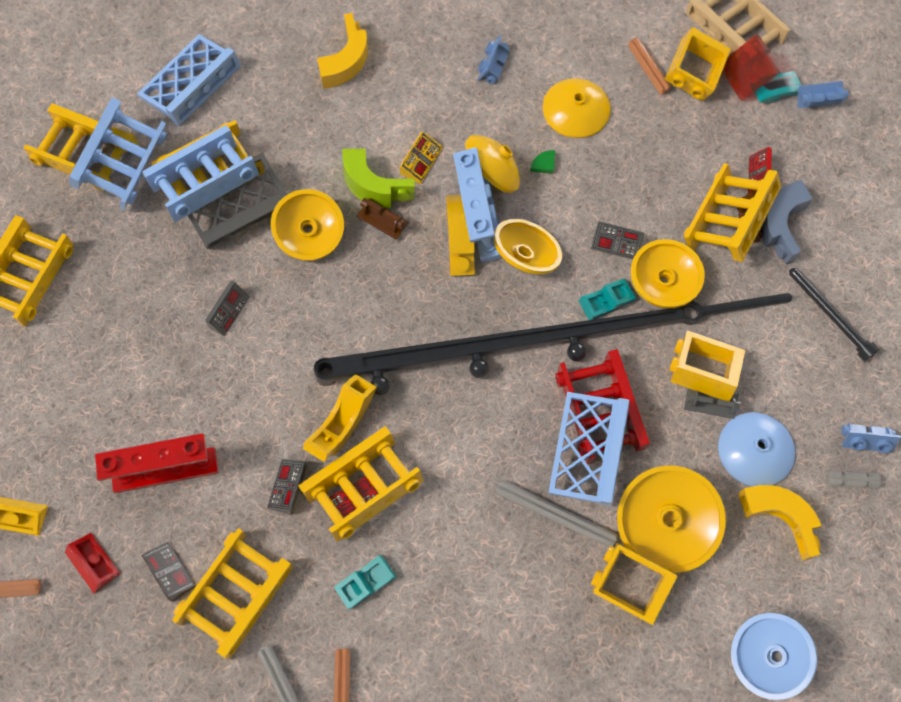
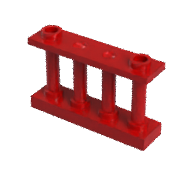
M618 349L608 351L603 364L572 372L567 371L565 362L560 363L558 372L555 373L558 387H563L565 396H567V392L574 393L571 383L573 381L601 374L611 376L613 384L610 387L584 393V395L628 399L629 410L626 424L629 431H626V434H624L623 445H634L636 452L646 450L650 442ZM571 401L570 409L575 416L581 414L579 405L584 404L583 401ZM611 412L598 415V417L603 421L611 415ZM594 417L581 418L579 420L585 430L598 424ZM575 422L574 425L579 437L584 433ZM586 437L577 444L578 452L581 456L594 449ZM607 439L601 440V441H597V442H594V443L596 444V446H599L600 444H602V443H603L604 441H606ZM594 454L586 459L587 465L593 463L595 459Z
M204 433L95 454L97 480L112 479V488L115 494L219 474L215 447L206 448Z

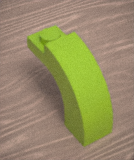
M366 148L342 149L344 180L349 190L362 201L364 198H371L374 203L382 208H391V201H414V179H387L379 177L371 172L367 166Z

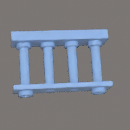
M111 97L69 176V185L79 189L82 183L86 184L88 182L121 197L120 209L125 211L127 205H132L136 199L138 192L135 189L143 175L142 171L146 169L158 144L163 145L168 133L165 132L166 123L161 121L158 129L155 130L124 115L123 111L120 110L121 101ZM121 123L152 138L147 150L112 134L113 131L110 129L113 124ZM109 142L141 157L142 160L137 170L102 154L100 148L103 143L108 144ZM99 162L132 179L127 189H124L92 174V171L89 170L91 165Z
M227 125L142 171L153 192L155 193L162 189L170 200L165 206L174 222L179 221L259 175L251 156L241 160L234 151L237 145ZM225 154L233 166L221 172L212 160ZM204 165L212 175V178L200 184L192 172ZM183 177L191 190L178 196L170 184Z
M477 147L453 153L470 242L477 241L482 262L500 259L502 257L499 255L493 242V237H495L494 231L499 225L491 184L482 174Z

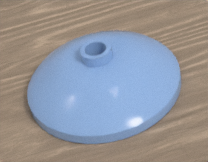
M744 413L731 419L721 431L718 441L719 457L726 471L737 481L748 486L775 485L783 480L791 471L795 461L794 442L788 430L775 418L762 413ZM758 442L764 443L765 449H761L758 446Z
M778 613L756 615L747 620L738 629L733 639L731 659L736 675L743 685L756 695L773 700L788 699L804 691L811 683L817 668V651L808 631L796 620ZM777 651L782 654L780 662H776L773 657Z

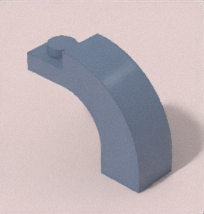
M802 179L788 184L779 191L762 224V238L765 246L769 247L775 244V252L779 258L784 260L785 264L794 262L801 253L789 231L787 218L794 213L805 210L813 200Z

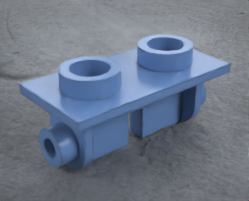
M501 35L494 42L490 41L484 51L487 56L481 61L477 69L480 72L478 81L484 77L489 84H495L499 80L503 69L502 66L505 64L510 51L508 44L500 43Z
M843 81L798 86L797 106L799 109L838 104L847 99L849 93L848 90L843 89Z
M848 423L847 426L843 425L841 429V434L846 436L841 446L843 448H852L853 450L893 453L901 439V436L896 435V431L890 427L871 426L870 432H867L866 426Z

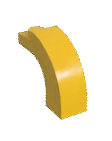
M353 13L344 14L345 28L348 36L346 46L334 55L317 58L323 89L335 87L351 80L360 72L366 62L368 55L366 29H360L359 21H354Z
M461 194L445 195L450 276L475 275L474 242L471 243L469 239Z
M356 374L352 376L342 386L337 402L325 422L305 441L302 449L323 462L331 455L335 456L345 445L364 416L376 386Z
M773 485L752 486L744 488L738 493L745 518L773 515L789 525L794 534L802 561L821 555L819 552L820 542L818 537L813 534V530L822 525L811 506L800 496L788 489Z

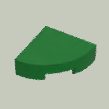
M548 150L538 154L532 161L530 172L553 174L555 150Z

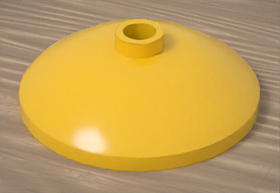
M578 78L566 79L553 85L547 91L542 106L544 118L549 126L559 134L570 138H586L598 133L607 124L611 112L610 101L606 93L595 83Z
M483 135L469 136L465 141V148L468 150L477 147L483 176L493 186L505 193L511 194L517 191L520 186V176L510 148Z
M301 189L289 193L278 202L271 217V231L276 244L285 254L297 260L314 261L326 257L337 248L344 232V219L339 206L330 196L318 190ZM305 226H311L313 228L312 231L309 233L305 232L303 229Z
M508 219L496 227L494 231L495 237H493L494 245L499 255L515 269L528 274L543 275L555 271L561 263L562 251L558 242L548 231L537 224L522 219Z
M660 239L644 245L634 256L630 268L631 281L636 292L648 303L661 308H678L690 303L697 297L704 284L705 272L699 256L690 247L675 240ZM665 277L668 282L663 283L660 278Z

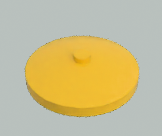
M662 465L642 472L627 485L618 504L617 526L621 540L626 548L673 573H681L699 567L713 556L724 536L726 516L724 505L718 492L706 478L682 466Z

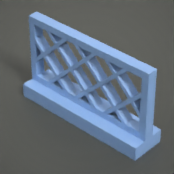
M199 34L148 82L137 95L170 117L176 125L180 126L241 65L234 50L229 47L224 49ZM200 43L206 46V50L195 52V48ZM220 54L214 61H210V56ZM206 57V62L195 64L196 58ZM190 59V65L179 67V63L182 60ZM205 69L199 76H195L196 70ZM190 72V77L180 79V73ZM175 74V80L164 82V78L167 75ZM189 84L183 91H180L181 85ZM175 87V92L164 94V88ZM159 89V95L150 97L147 95L151 90ZM174 99L167 107L164 106V101Z
M567 392L548 491L549 494L612 507L629 410L628 399L619 398L614 400ZM571 401H583L588 409L575 416L570 409ZM600 405L612 406L611 415L603 421L600 420L594 411ZM591 412L598 424L586 431L579 420ZM570 414L573 419L568 422V417ZM610 421L609 428L607 429L605 424ZM576 422L584 434L571 442L565 434L566 428ZM602 427L607 434V440L596 446L589 435ZM586 437L594 449L581 456L574 445ZM564 439H565L568 444L563 447ZM603 447H605L604 455L600 451ZM569 448H572L579 459L566 467L561 460V455ZM597 452L603 462L601 467L592 472L584 460ZM582 462L589 475L576 482L569 470ZM559 465H561L563 470L558 473ZM601 472L600 479L598 480L595 475ZM567 473L574 485L567 490L555 489L557 479ZM593 478L598 485L597 496L585 494L580 485ZM577 488L580 493L571 492V491H573L574 489Z

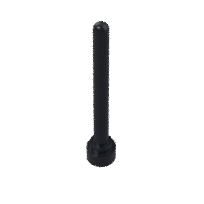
M797 268L790 269L789 275L855 344L856 350L859 352L857 355L863 362L880 350L874 342L865 341Z

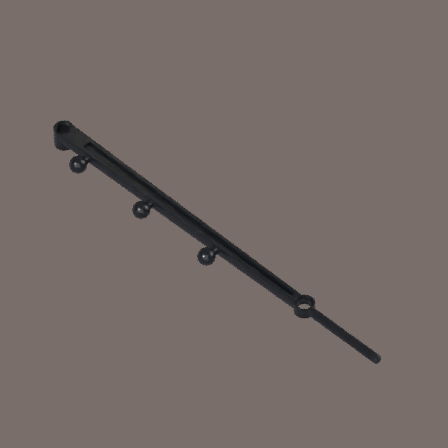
M783 293L701 306L698 302L691 301L678 308L321 358L315 362L313 371L316 381L322 386H330L337 380L349 379L355 374L359 377L373 374V379L370 383L376 386L374 394L382 396L390 388L389 381L383 377L384 372L472 358L473 362L469 366V371L472 376L481 379L489 372L487 362L482 359L484 355L567 341L570 343L567 348L569 359L579 362L586 356V348L583 344L579 343V339L678 322L693 325L702 316L788 303L792 301V295L790 293ZM693 308L697 313L696 318H688L684 313V309ZM325 368L332 370L329 376H321L319 373Z

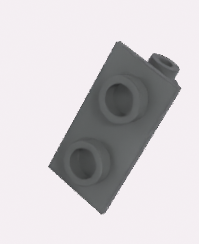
M688 388L684 410L734 419L736 411L740 410L741 402L738 401L739 394H733L730 401H724Z

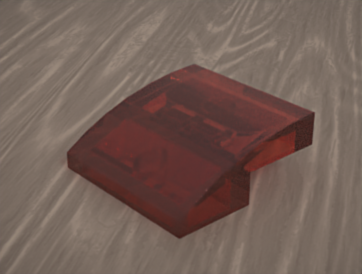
M759 34L754 35L728 56L723 68L729 83L740 101L748 98L781 73L768 55L771 52Z

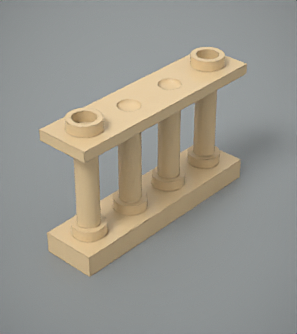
M721 0L689 1L686 14L713 39L730 48L729 54L746 70L754 65L759 55L757 51L773 39H776L782 45L790 32L787 25L778 19L759 0H733L737 4L721 16H718L710 9ZM743 10L752 17V19L737 30H733L726 23ZM758 24L761 25L768 33L752 45H749L742 36Z

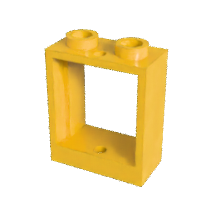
M692 27L682 37L664 80L689 93L692 97L704 101L714 92L731 49ZM686 50L712 64L705 82L679 68Z
M687 330L683 340L678 339L674 349V353L678 355L673 357L669 367V371L673 372L670 382L724 401H730L738 387L745 350ZM688 351L727 364L724 377L686 365Z
M616 543L615 547L609 546L603 557L606 564L602 572L597 570L590 583L594 586L593 593L653 625L677 575ZM620 553L661 574L644 610L603 589Z

